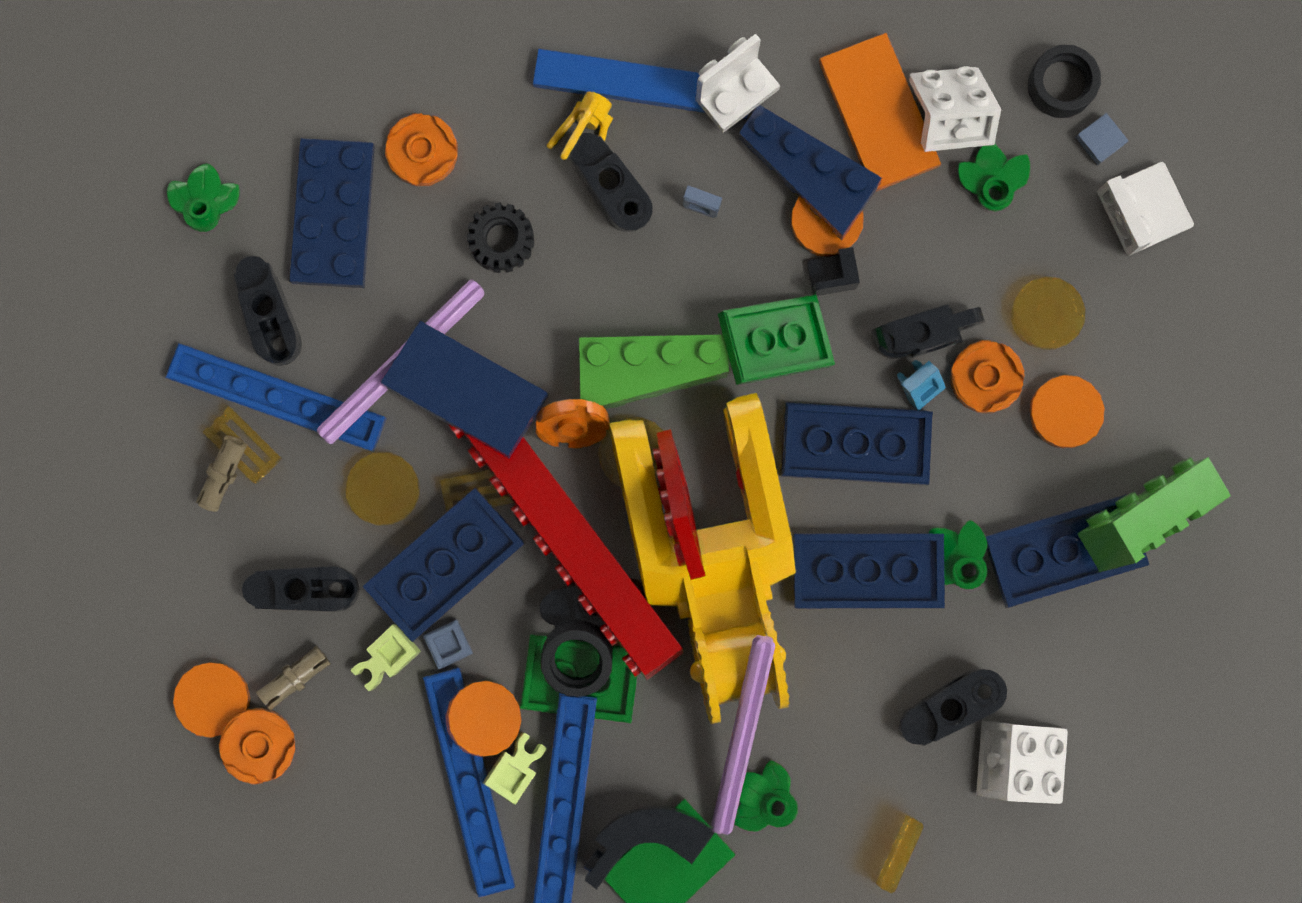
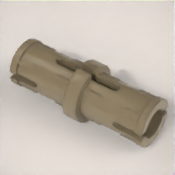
M229 435L225 436L214 463L209 464L206 470L208 475L206 482L196 499V503L203 509L212 512L218 511L229 484L234 483L237 476L235 473L237 465L247 448V444H244L245 442L241 439Z
M316 645L291 666L287 664L281 668L283 672L263 688L256 691V693L271 711L296 690L302 691L306 687V682L331 665V663Z

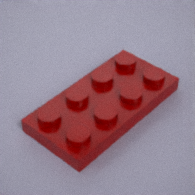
M671 429L658 432L659 448L653 449V454L658 469L656 472L661 488V499L666 513L664 514L669 536H673L675 542L673 546L679 567L686 565L690 580L705 577L689 489Z

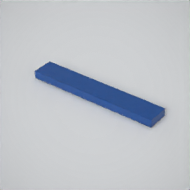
M538 49L533 87L582 95L591 91L609 99L706 113L696 101L697 80L700 77L697 72Z
M179 343L165 377L315 432L344 403ZM366 411L337 440L374 452L387 418Z
M461 668L423 677L478 898L513 889L516 885L492 791L483 784L487 777L483 757L474 756L462 751L447 732L446 713L449 702L459 690L465 687Z
M562 693L559 695L533 903H572L597 704L596 696L575 697Z

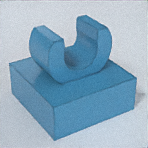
M914 360L911 363L916 372L909 378L900 372L897 374V377L909 403L919 411L946 387L939 369L930 361L923 365L920 361Z

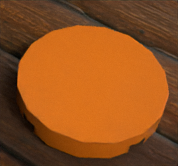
M420 113L404 117L390 129L387 137L385 156L392 172L403 182L414 186H431L444 180L453 170L458 158V143L451 127L441 118L433 115H423Z
M799 196L791 213V229L796 241L809 250L810 253L817 256H834L839 249L852 247L857 241L863 229L864 213L862 210L848 233L841 240L833 232V228L822 218L819 219L810 210V206Z
M982 340L970 344L956 357L951 367L950 384L955 397L966 408L977 413L992 414L1008 408L1019 397L1023 387L1025 371L1019 356L1009 346Z
M1062 375L1048 380L1036 390L1030 402L1033 430L1044 442L1056 448H1074L1086 444L1098 434L1104 422L1105 407L1100 393L1090 382L1078 376Z
M567 399L553 402L543 407L537 413L535 421L536 434L540 440L554 447H559V442L568 443V448L587 447L601 441L606 436V430H609L610 423L609 414L603 406L583 399Z
M209 662L194 666L182 676L175 687L173 704L176 717L184 728L197 736L211 738L220 736L224 727L233 716L248 709L250 693L247 682L239 671L225 664Z
M490 681L470 683L459 690L449 702L446 713L447 732L455 744L467 754L478 757L497 755L510 747L518 736L521 725L520 706L514 695L501 684Z
M264 708L246 709L233 716L224 727L219 742L220 756L227 772L239 781L250 784H261L280 777L291 765L295 753L294 732L288 721L277 712Z

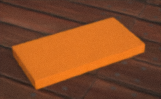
M887 33L819 59L820 67L861 165L882 177L881 184L875 192L940 167L941 162L937 152H925L921 145L924 121Z

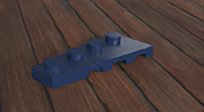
M761 105L755 109L739 132V139L770 170H774L785 181V185L794 194L797 193L810 206V210L819 219L822 218L833 228V232L841 240H843L881 184L882 177Z

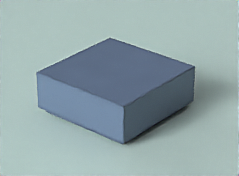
M1107 113L1075 137L1097 165L1129 141Z
M688 185L683 197L684 208L712 218L717 217L722 197Z
M458 620L423 636L438 669H442L473 654Z

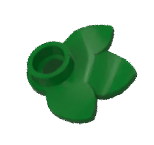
M996 144L982 146L977 153L975 163H959V180L966 190L977 195L979 203L985 209L994 212L1002 211L1012 202L1014 192L1026 185L1030 175V160L1028 155L1025 154L1013 157L1007 161L1006 156ZM989 190H999L1001 198L997 200L992 199L989 195Z
M208 163L196 167L189 175L187 182L171 181L167 187V197L171 208L183 214L186 224L199 232H207L214 229L219 222L220 215L232 210L240 196L239 185L234 183L221 185L217 170ZM206 210L202 215H196L199 211Z
M969 520L962 527L959 534L946 528H932L929 530V534H944L945 585L955 583L963 589L979 587L987 577V565L983 557L988 546L986 536L980 526L974 521ZM972 564L976 569L975 575L971 577L964 575L962 566Z
M770 760L766 764L762 775L746 772L739 801L741 804L738 806L734 825L747 831L757 832L768 825L777 828L786 827L796 819L798 804L795 797L790 793L791 778L783 766ZM777 801L782 802L785 807L783 814L780 816L775 815L772 810L773 804Z

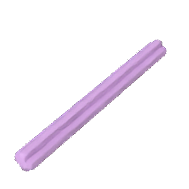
M469 280L425 324L445 334L484 296V290L477 282ZM405 343L318 427V434L327 443H334L388 390L382 386L381 381Z
M757 635L752 642L711 823L714 827V832L717 834L723 833L728 835L733 831L775 650V643L770 636Z

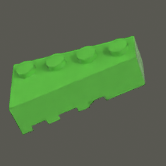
M723 334L579 337L580 399L596 402L605 409L616 408L634 401L649 399L675 390H682L727 378L729 373V356Z
M1189 457L1171 467L1174 473L1169 477L1165 478L1162 474L1143 485L1146 491L1137 496L1135 492H1132L1116 501L1115 504L1118 508L1111 513L1103 510L1086 520L1089 526L1077 534L1099 572L1137 563L1145 557L1143 553L1151 549H1157L1166 542L1164 538L1181 532L1188 527L1187 518L1190 521L1200 518L1231 496L1209 457L1195 462L1192 457Z

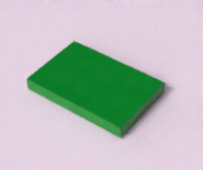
M817 295L723 310L717 314L736 385L829 368L835 365Z
M530 634L520 709L557 714L560 692L555 691L546 682L541 670V653L547 637ZM569 640L563 642L558 647L555 653V663L557 668L564 674L571 677H584L596 670L599 664V654L591 643ZM614 645L612 646V671L606 684L588 696L597 697L595 719L631 723L637 676L635 677L622 660L627 655L621 646Z
M685 798L674 807L695 816L712 828ZM715 832L693 864L665 845L643 843L630 848L617 861L605 880L625 903H685L736 854Z

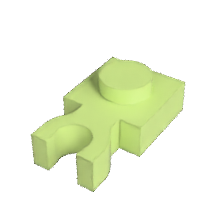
M393 624L366 649L372 658L358 663L351 671L356 676L361 674L364 669L370 670L372 679L364 687L368 691H372L381 683L384 672L390 678L395 676L421 651L396 624Z
M521 732L515 741L513 755L502 752L483 781L485 786L514 805L517 804L536 772L529 768L530 764L541 758L547 749L542 744H538L535 750L528 754L524 749V745L530 736L524 732Z

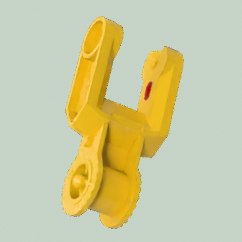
M757 393L737 397L727 402L726 408L723 409L727 436L737 470L735 474L738 487L741 489L747 520L697 530L706 576L690 580L686 565L679 567L673 546L675 544L673 536L670 537L667 533L662 510L661 488L657 486L643 420H622L609 423L615 461L646 600L650 605L677 606L679 618H688L690 642L693 648L692 654L695 659L690 668V675L694 681L700 683L703 702L706 706V714L710 724L721 722L719 705L740 700L752 642L757 635L770 636L775 643L764 695L772 693L778 709L788 708L790 704L786 673L783 669L786 651L777 641L774 621L771 619V612L766 601L773 599L770 586L795 574L796 570L792 536L768 429Z

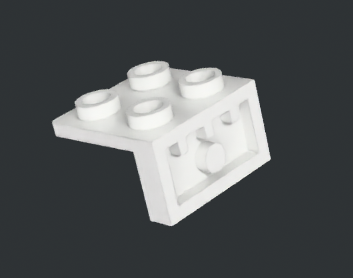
M754 34L748 40L745 37L740 38L728 49L727 52L729 54L719 62L716 59L710 61L698 73L700 77L697 80L696 101L722 133L780 89L779 83L758 59L761 39L757 34Z
M964 66L958 69L926 70L910 74L909 82L925 111L921 145L925 152L995 144L1001 107L979 68Z
M1164 162L1157 163L1124 179L1121 178V175L1108 180L1097 191L1127 256L1194 226L1193 220Z
M982 721L976 796L1003 801L1061 804L1064 790L1067 729Z

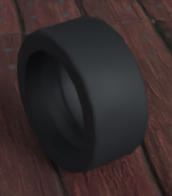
M1058 45L1048 49L1038 58L1028 77V92L1033 104L1043 113L1054 118H1070L1081 113L1095 99L1101 86V71L1095 58L1085 49L1075 45ZM1067 62L1075 65L1082 72L1085 79V88L1077 99L1063 102L1053 98L1046 91L1043 84V76L1051 64Z
M572 620L558 625L548 634L541 653V670L546 682L555 691L567 696L583 697L595 693L606 684L612 671L613 648L598 626L587 621ZM572 639L591 643L599 654V664L596 670L584 677H571L562 673L555 663V653L558 647L563 642Z

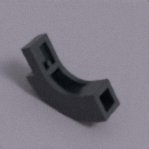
M645 806L627 811L610 821L597 834L595 840L606 849L603 853L596 849L583 867L589 871L584 881L597 890L620 857L630 848L643 843L665 845L693 864L714 835V830L695 816L673 807Z

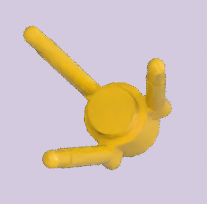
M588 91L582 102L577 101L571 114L547 143V148L552 149L576 119L579 123L560 155L561 159H567L585 127L596 130L600 126L598 137L601 136L605 141L608 128L613 120V117L608 115L612 107L611 102L600 94Z

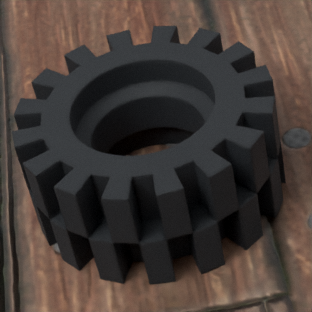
M501 202L495 203V207L489 208V205L484 206V211L480 214L477 211L473 216L474 221L469 222V234H467L469 248L478 263L480 262L483 268L487 270L489 268L493 269L496 273H501V270H506L507 273L512 272L514 267L518 266L520 268L523 266V261L526 258L529 260L531 249L534 248L533 229L524 212L520 209L516 210L514 205L508 203L507 206H502ZM497 225H506L515 233L513 245L505 251L493 250L487 243L489 231Z

